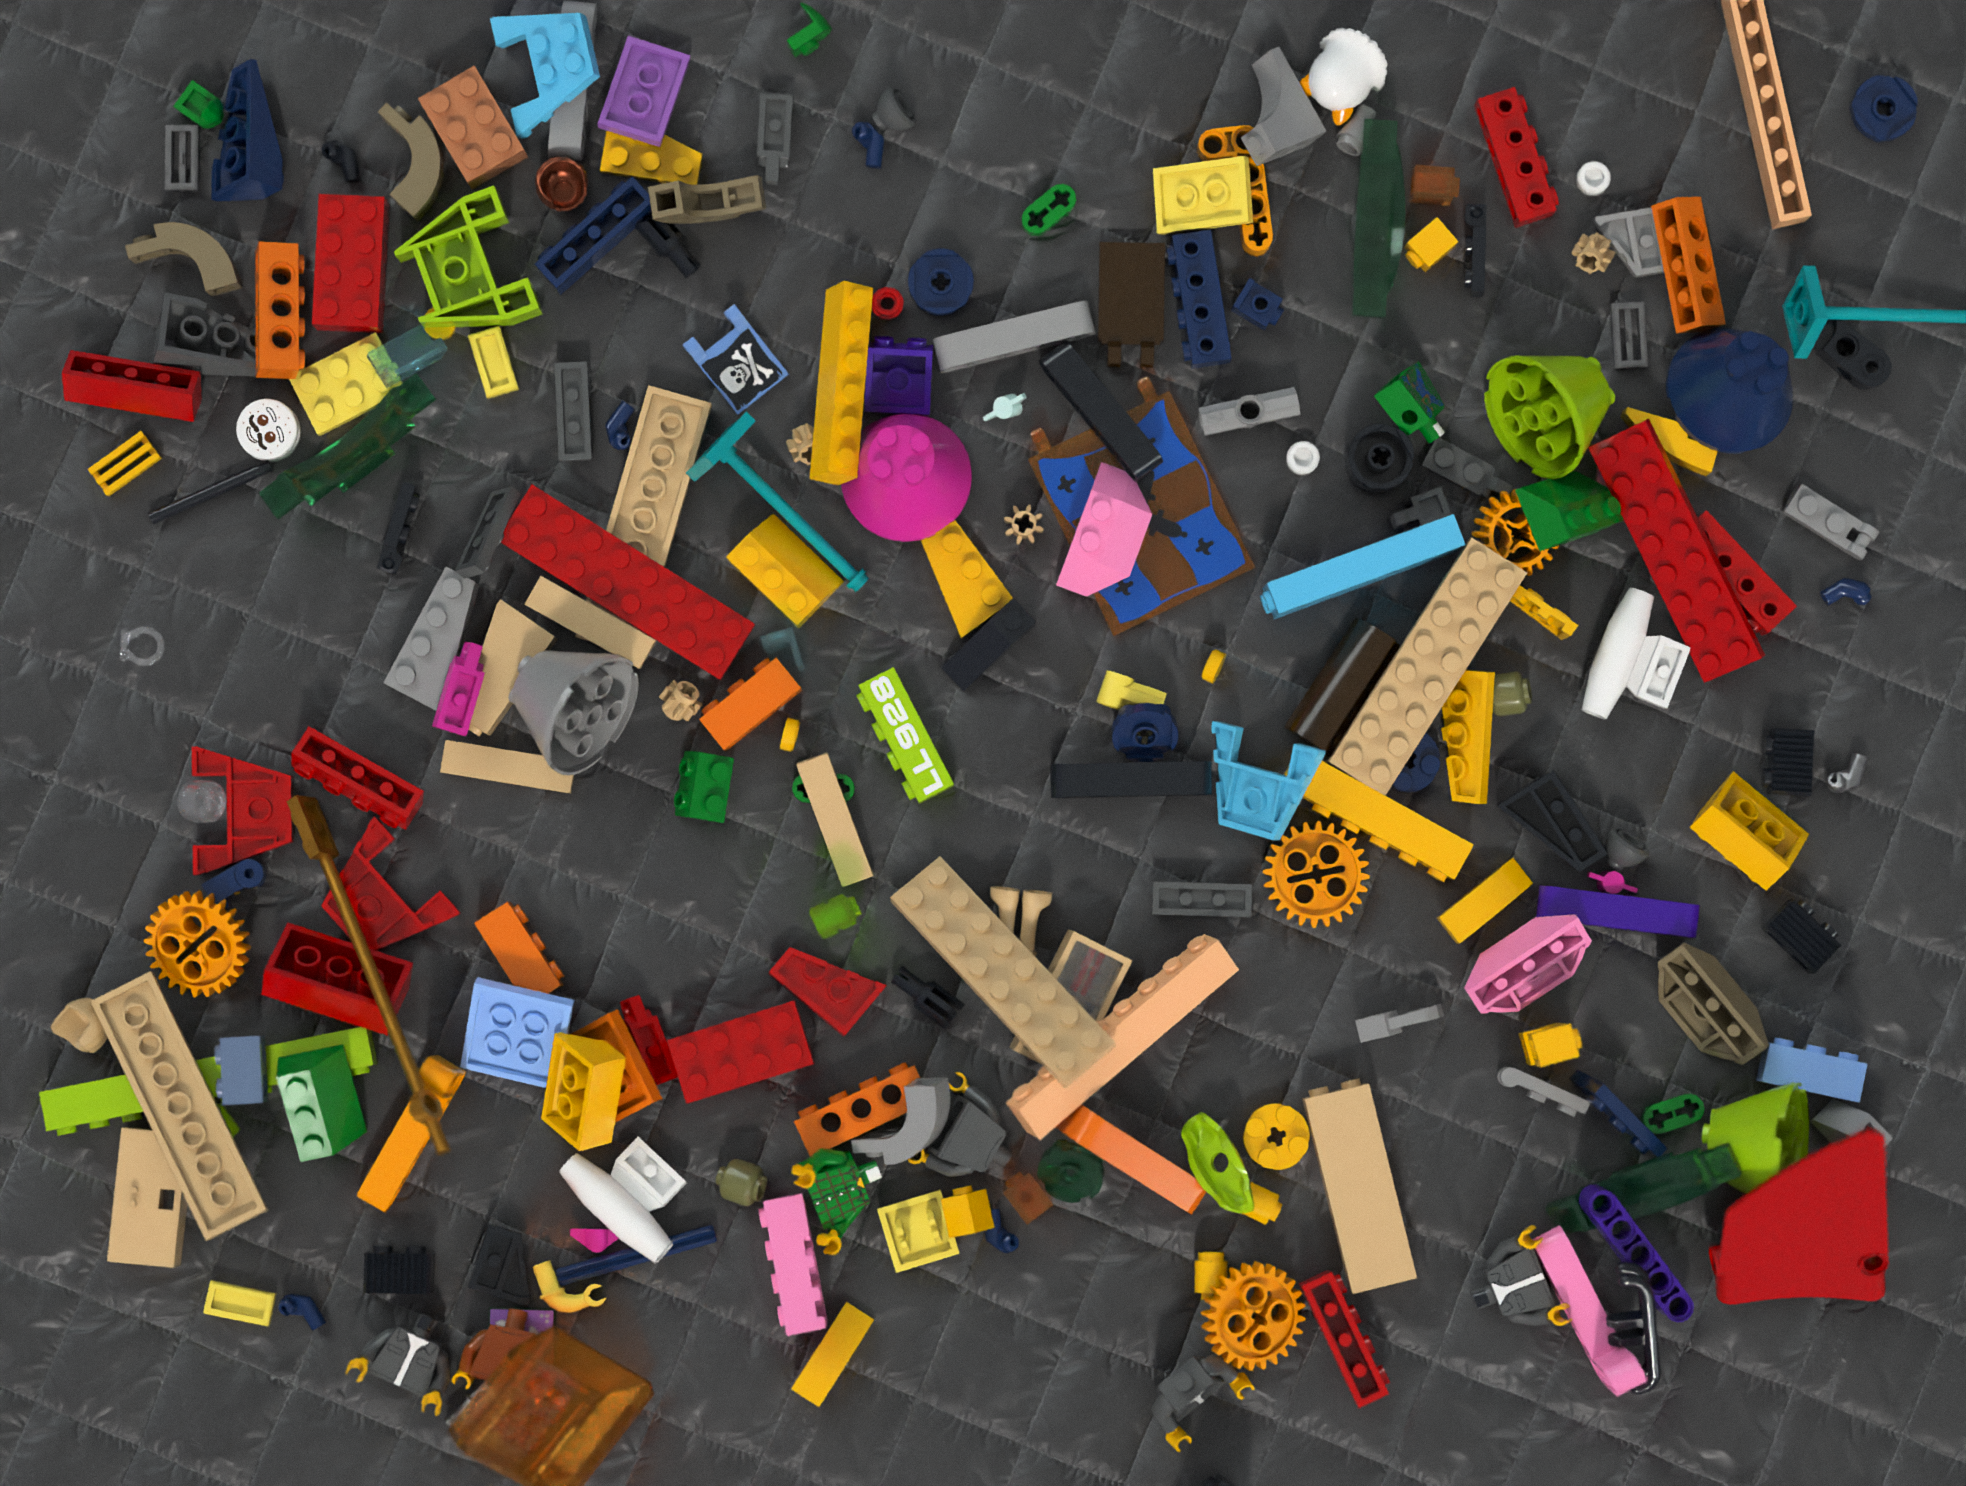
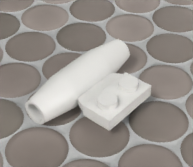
M1631 587L1626 592L1607 625L1591 666L1582 711L1601 719H1607L1625 687L1636 698L1663 709L1668 708L1691 647L1662 635L1646 636L1654 600L1653 595Z
M637 1137L615 1160L611 1175L578 1153L573 1155L560 1169L559 1173L582 1204L621 1241L654 1263H657L671 1249L673 1242L650 1212L664 1207L685 1186L686 1181L642 1139Z

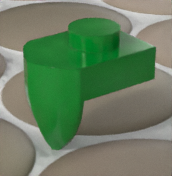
M803 2L800 3V6L811 24L787 39L788 48L795 58L800 54L807 56L814 52L820 46L818 42L823 40L832 30L827 20L818 11Z
M193 80L173 106L203 129L217 126L224 118L223 102Z

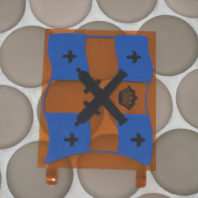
M1143 377L1136 383L1145 403L1126 411V413L1158 450L1163 463L1137 482L1149 506L1152 517L1130 576L1093 594L1113 636L1255 568L1170 391L1157 396L1149 377ZM1038 428L1031 432V439L1039 454L1029 458L1028 461L1069 546H1071L1101 462L1122 470L1124 469L1091 429L1051 447L1044 430Z

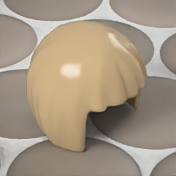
M80 998L65 1006L53 1021L51 1030L54 1034L69 1041L76 1049L82 1052L95 1053L103 1046L108 1037L90 1002L94 999Z

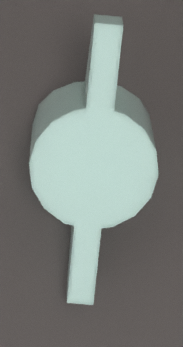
M1012 393L998 397L993 404L994 411L983 417L984 421H988L996 416L1001 419H1007L1020 415L1022 413L1021 402L1027 398L1025 393L1019 396Z

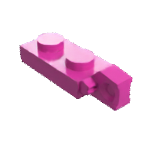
M464 642L460 656H454L449 666L432 727L461 736L467 735L485 675L482 672L483 664L478 663L483 646L472 642Z

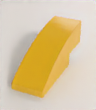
M1629 407L1622 411L1621 419L1628 427L1649 418L1671 462L1704 476L1712 472L1718 451L1687 438L1688 434L1677 421Z
M1512 857L1439 915L1437 920L1456 944H1460L1522 894L1533 882Z
M846 1301L791 1389L819 1407L874 1319Z

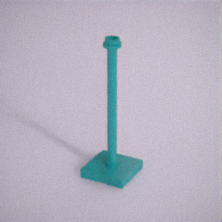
M1803 266L1791 291L1782 305L1794 358L1798 359L1808 358L1827 320L1966 323V310L1825 306L1816 266Z
M745 412L721 434L688 469L686 474L695 482L719 460L723 464L727 462L848 580V583L845 585L848 589L852 588L855 592L858 591L869 579L865 574L866 571L863 568L857 571L736 453L738 449L733 445L756 421L748 412Z

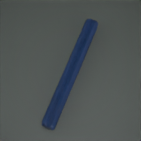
M708 1225L670 1236L669 1238L673 1242V1246L664 1257L715 1243L717 1236L714 1227ZM631 1247L560 1267L556 1270V1277L558 1283L563 1286L651 1260Z

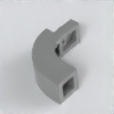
M948 1077L917 1078L904 1086L907 1116L902 1129L897 1131H867L851 1140L853 1153H866V1157L883 1156L885 1165H893L908 1160L928 1147L942 1132L949 1115L950 1089Z

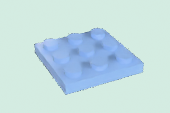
M477 977L473 988L460 1068L546 1088L554 1034L559 1032L569 1033L574 1000Z

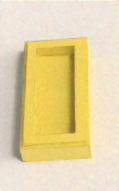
M500 326L468 335L486 397L489 399L519 390Z
M210 1280L203 1313L268 1327L271 1323L277 1293Z

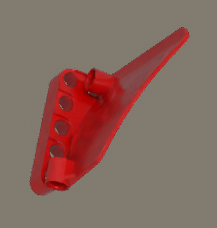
M1871 1128L1865 1129L1804 1157L1775 1174L1727 1208L1724 1216L1720 1245L1709 1247V1258L1715 1275L1717 1299L1724 1304L1734 1305L1761 1300L1802 1297L1876 1301L1885 1295V1271L1889 1265L1885 1138L1880 1131Z

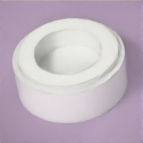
M1588 162L1577 173V186L1584 194L1590 196L1599 195L1605 191L1610 183V172L1600 162Z
M1307 441L1293 444L1286 455V463L1289 469L1298 475H1307L1313 472L1320 460L1318 449Z

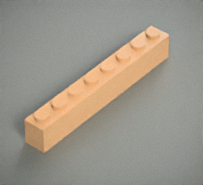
M1721 0L1772 229L1804 223L1812 216L1764 1Z
M1206 934L1192 939L1185 951L1179 956L1166 961L1159 973L1153 978L1144 980L1132 996L1118 1002L1114 1006L1112 1013L1103 1020L1097 1021L1102 1029L1115 1041V1047L1066 1089L1043 1066L1033 1080L1028 1084L1021 1085L1013 1092V1097L1006 1104L1027 1133L1039 1140L1042 1139L1239 970L1218 939Z

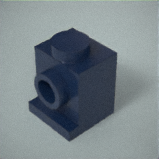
M1249 278L1231 311L1265 331L1269 323L1274 326L1276 325L1285 309L1280 307L1283 298ZM1262 299L1266 302L1267 307L1259 310L1255 307V301Z

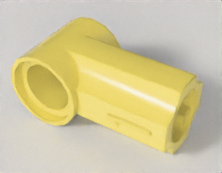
M1107 670L1096 702L1119 710L1124 705L1139 703L1164 704L1167 693L1135 683L1134 679Z

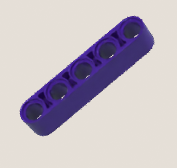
M1540 885L1536 917L1575 914L1582 925L1696 938L1700 905Z
M1591 1184L1586 1186L1579 1196L1580 1206L1621 1262H1634L1641 1265L1647 1271L1650 1279L1656 1272L1661 1273L1659 1282L1651 1286L1656 1309L1674 1322L1678 1323L1688 1320L1694 1310V1303L1691 1297L1616 1196L1600 1185ZM1599 1195H1603L1604 1201L1601 1207L1593 1209L1594 1199ZM1618 1221H1622V1230L1618 1234L1613 1235V1225ZM1641 1246V1255L1636 1260H1632V1251L1636 1247ZM1679 1297L1680 1303L1678 1307L1673 1311H1669L1670 1302Z

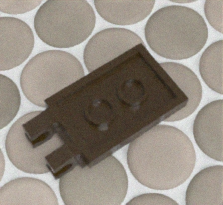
M1099 243L1098 341H1101V344H1108L1107 367H1121V345H1140V368H1153L1154 345H1160V342L1164 341L1165 243Z

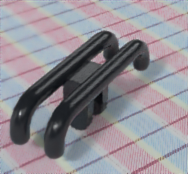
M1619 1262L1615 1267L1616 1272L1621 1275L1618 1282L1622 1287L1638 1289L1640 1310L1611 1313L1606 1316V1325L1610 1328H1634L1610 1333L1608 1335V1344L1612 1345V1347L1643 1345L1645 1361L1641 1368L1647 1381L1630 1390L1633 1395H1641L1654 1389L1661 1376L1654 1293L1649 1275L1641 1265L1634 1262Z

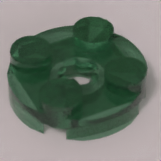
M1058 1139L1053 1143V1146L1046 1149L1042 1154L1037 1169V1176L1039 1181L1041 1178L1045 1184V1191L1049 1195L1060 1201L1077 1203L1080 1202L1081 1198L1090 1196L1089 1199L1098 1194L1104 1180L1105 1169L1101 1157L1078 1143ZM1066 1169L1075 1170L1077 1173L1069 1176Z

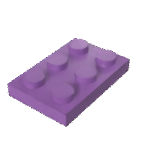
M628 36L598 120V128L661 147L690 63V55Z

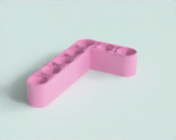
M1559 1225L1534 1238L1533 1240H1539L1543 1237V1241L1534 1248L1535 1254L1560 1303L1569 1304L1570 1307L1564 1309L1568 1319L1572 1318L1570 1323L1600 1381L1616 1397L1646 1382L1645 1374L1634 1355L1623 1346L1612 1347V1345L1608 1344V1335L1615 1332V1330L1606 1325L1607 1314L1562 1227Z

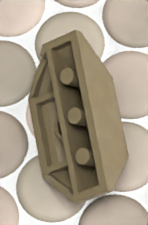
M1684 942L1658 961L1659 1002L1701 1052L1722 1059L1733 1060L1734 1063L1744 1065L1769 1047L1757 1007L1715 956Z

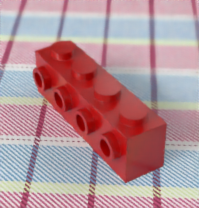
M1512 87L1478 98L1474 108L1515 228L1553 216L1557 210L1556 206L1559 205V200L1553 186L1549 187L1545 175L1548 174V167L1544 156H1538L1535 144L1538 143L1535 128L1533 125L1528 126L1524 114L1528 110L1524 96L1522 94L1518 95L1516 88Z
M70 350L62 371L64 401L194 422L202 400L200 371Z
M1707 510L1698 516V519L1754 633L1757 634L1759 632L1762 636L1768 634L1797 605Z
M308 726L291 753V766L294 767V771L298 775L308 780L311 778L323 783V788L333 795L339 796L342 794L348 797L356 808L364 812L371 810L380 816L383 823L392 828L399 826L406 830L423 804V790Z
M1328 1269L1299 1283L1356 1406L1361 1408L1388 1395L1389 1392L1385 1385L1390 1383L1383 1366L1379 1365L1376 1367L1371 1355L1376 1353L1369 1336H1362L1357 1324L1362 1321L1353 1304L1348 1306L1343 1297L1347 1289L1339 1274L1334 1276Z

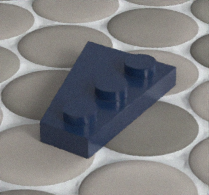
M1578 1069L1569 1078L1588 1096L1587 1100L1600 1112L1604 1111L1610 1117L1608 1121L1622 1134L1626 1132L1632 1138L1630 1144L1641 1154L1645 1155L1649 1152L1659 1158L1668 1149L1602 1082Z

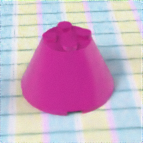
M900 413L876 420L861 431L857 478L841 484V488L848 508L864 528L882 538L893 541H917L936 535V532L946 527L949 523H953L959 516L970 494L972 470L964 445L949 427L925 415Z

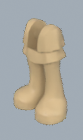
M991 886L990 898L998 905L999 919L1014 934L1020 890L1010 887ZM1023 890L1020 941L1036 957L1035 937L1038 918L1041 910L1050 905L1053 893L1040 890Z

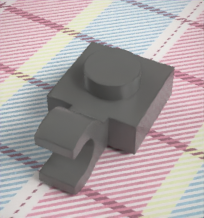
M1438 487L1410 497L1408 500L1411 508L1396 512L1389 518L1394 529L1417 521L1420 527L1451 515L1442 488Z

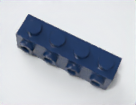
M633 176L629 180H623L611 191L612 195L603 203L595 204L587 212V217L582 222L568 228L562 235V240L554 247L549 246L538 256V261L535 263L536 268L560 295L630 234L639 222L652 214L649 194Z
M1211 230L1172 235L1171 245L1166 246L1168 264H1174L1176 277L1171 278L1173 296L1180 297L1181 309L1176 310L1179 329H1185L1186 341L1181 342L1184 362L1190 361L1191 369L1228 364L1231 362L1232 356Z

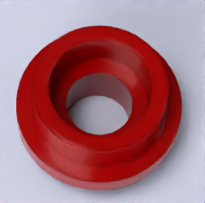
M883 287L873 294L872 311L878 318L892 320L901 314L904 301L899 291L891 287ZM884 299H891L894 305L891 309L886 310L882 308L881 302Z

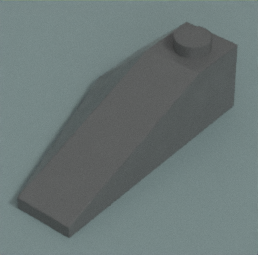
M164 293L155 335L152 364L200 371V375L256 377L255 329H250L236 322V318L227 313L222 315L208 308L207 303L197 298ZM275 337L272 339L273 343L279 348L289 346V344Z

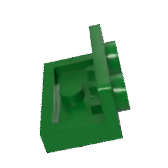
M685 751L684 757L679 764V774L681 775L679 789L674 796L675 816L724 823L734 758L704 752Z

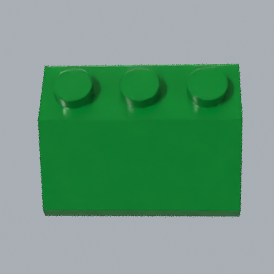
M1572 471L1561 478L1543 480L1515 490L1540 552L1597 533L1624 521L1620 513V503L1611 495L1608 487L1577 471Z
M344 1044L278 1057L276 1079L300 1162L333 1156L367 1132L365 1118Z

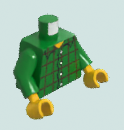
M821 1148L806 1161L792 1167V1174L800 1176L794 1181V1184L808 1190L824 1230L827 1229L828 1234L821 1233L817 1236V1244L826 1246L823 1249L824 1254L836 1255L841 1249L840 1239L863 1208L870 1202L864 1185L879 1180L882 1176L875 1160L857 1167L849 1151L843 1152Z

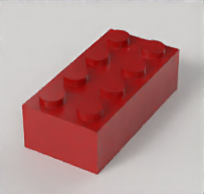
M319 194L312 325L317 330L383 333L390 203L385 197Z
M287 922L264 969L261 995L388 1036V1030L353 944ZM369 949L397 1016L410 987L413 963Z
M796 1000L667 1040L686 1104L815 1064Z

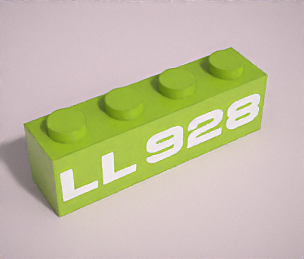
M894 667L859 684L861 693L856 696L864 712L872 711L876 722L872 723L871 726L879 741L881 742L886 739L892 751L886 753L895 771L901 768L906 778V781L901 784L909 800L916 798L920 804L953 787L954 783Z

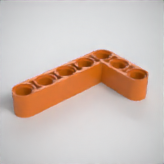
M1082 1104L1055 1127L1086 1149L1191 1215L1206 1194V1191L1194 1176L1115 1127Z

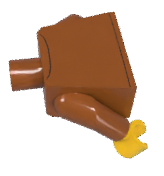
M509 1308L505 1327L490 1324L488 1329L480 1330L464 1346L459 1368L452 1377V1383L455 1384L459 1376H462L467 1380L465 1389H469L475 1378L533 1391L535 1389L534 1403L538 1404L539 1395L544 1393L550 1398L549 1404H552L555 1393L552 1386V1363L545 1344L538 1340L537 1334L524 1331L528 1312Z

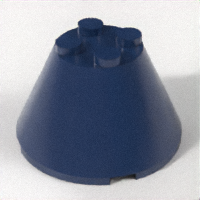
M1716 328L1693 336L1675 353L1667 371L1666 394L1667 398H1670L1676 413L1675 419L1682 429L1695 441L1718 452L1741 454L1744 451L1766 446L1785 428L1793 407V387L1787 363L1789 360L1787 351L1780 347L1773 339L1752 331Z

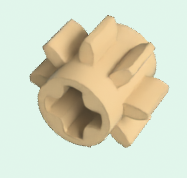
M1598 232L1589 237L1582 234L1578 244L1575 245L1571 253L1574 256H1578L1576 266L1588 272V274L1598 269L1601 272H1605L1615 255L1614 251L1609 250L1611 240L1600 235Z
M808 423L792 429V439L787 440L786 444L794 462L801 460V462L810 465L814 427L808 425Z
M1030 504L1026 507V511H1019L1018 507L1013 506L1014 517H1004V521L1011 524V528L1005 532V535L1011 536L1014 534L1017 537V545H1020L1022 539L1027 538L1030 543L1034 544V532L1043 533L1044 531L1041 526L1036 525V522L1042 518V514L1034 516L1030 513ZM1023 517L1029 518V525L1033 526L1032 529L1027 528L1025 533L1019 532V526L1014 524L1015 521L1021 522Z
M673 680L659 695V698L665 701L662 704L664 714L672 720L679 721L684 718V720L689 721L702 706V703L697 701L699 697L698 689L688 681L677 683Z

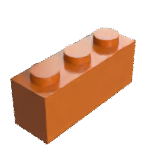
M777 657L772 661L769 658L764 659L753 668L754 676L746 682L742 678L727 689L730 694L720 703L715 699L701 710L704 716L699 720L725 752L802 691L801 687Z
M506 902L474 923L513 986L551 994L564 986L560 980L564 977L562 970L555 960L549 962L542 952L547 947L537 932L531 934L525 923L529 919L519 904L513 906L511 902Z

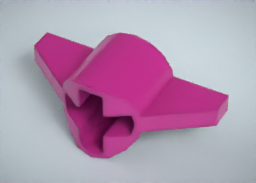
M1605 870L1599 875L1592 872L1587 874V877L1597 881V888L1602 893L1616 894L1622 889L1637 893L1638 888L1624 884V878L1619 872Z
M570 1228V1236L596 1253L604 1251L609 1245L619 1239L607 1228Z

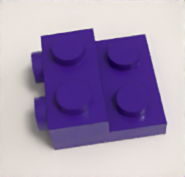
M890 336L874 337V342H869L864 412L930 415L933 345H928L927 340L924 338L914 337L908 338L907 343H894V338Z

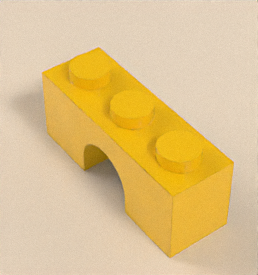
M1553 1023L1518 1033L1526 1063L1531 1066L1542 1067L1579 1057L1578 1049L1582 1048L1577 1028L1572 1029L1571 1024Z

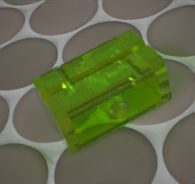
M839 894L829 899L828 904L823 902L811 908L809 914L820 937L827 940L839 934L840 929L845 931L858 925L857 917L862 915V912L853 896L847 898V896Z

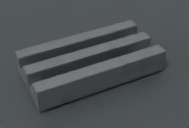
M165 125V190L167 192H173V190L200 192L199 125ZM174 132H179V183H173ZM187 132H191V183H187Z
M1644 301L1611 303L1613 370L1637 367L1647 368ZM1631 309H1636L1639 360H1634ZM1619 310H1623L1626 361H1622Z

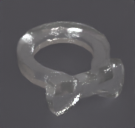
M126 627L122 628L119 660L125 663L129 659L135 664L142 666L153 665L164 654V639L158 631L150 627H138L132 631ZM140 634H151L156 639L158 646L156 653L152 657L141 659L129 651L128 645L130 640Z

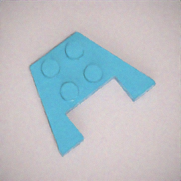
M581 13L490 18L496 46L503 49L525 39L527 40L539 97L510 109L516 136L525 139L533 133L531 130L541 121L546 122L554 116L553 111L565 101H572L600 77L587 17Z
M1212 721V734H1216L1217 749L1213 750L1214 762L1218 763L1219 782H1216L1219 825L1270 840H1280L1324 758L1326 750L1304 744H1294L1288 774L1283 775L1238 762L1237 759L1244 728L1221 721Z

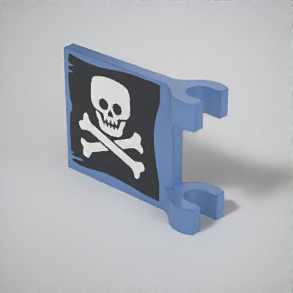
M733 304L723 313L734 326L732 331L706 351L702 349L694 337L686 341L683 347L738 415L788 376L789 373L751 327L736 305Z

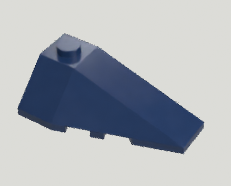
M249 59L231 71L224 106L229 115L224 129L219 131L218 140L223 141L220 159H214L212 166L211 200L214 201L263 200L282 190L284 175L282 173L283 159L256 60Z

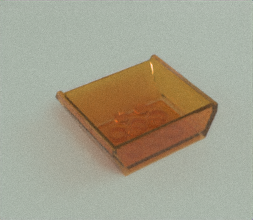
M551 1325L510 1349L447 1431L456 1446L466 1456L523 1486H584L654 1396L652 1383L555 1325Z

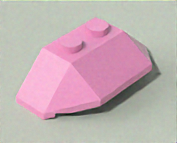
M1101 462L1056 586L1087 597L1130 576L1152 513L1137 482L1126 471Z
M1575 914L1535 917L1479 955L1464 989L1481 1014L1489 1012H1518L1572 977L1583 958L1585 949L1589 947L1592 940Z

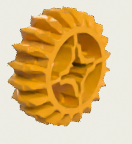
M1513 489L1511 497L1508 492L1501 491L1500 502L1495 497L1488 499L1492 507L1491 509L1484 506L1479 508L1480 512L1485 516L1483 519H1474V523L1480 525L1481 528L1480 531L1475 530L1471 534L1473 537L1481 538L1480 543L1505 559L1509 553H1514L1519 547L1523 546L1531 550L1522 558L1508 560L1526 571V576H1531L1533 573L1532 565L1536 569L1542 570L1544 565L1541 559L1551 561L1553 556L1548 553L1549 549L1539 551L1524 513L1522 515L1518 514L1511 521L1502 517L1508 510L1521 507V504L1516 495V489ZM1495 526L1501 533L1500 541L1497 544L1498 549H1496L1493 537ZM1507 526L1521 529L1518 531L1521 532L1520 537L1526 541L1512 538L1514 537V535H1511L1512 530Z

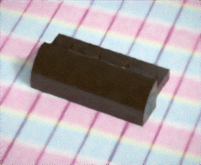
M1355 618L1284 728L1308 745L1326 750L1325 755L1330 758L1397 653L1400 645L1385 632L1366 621Z

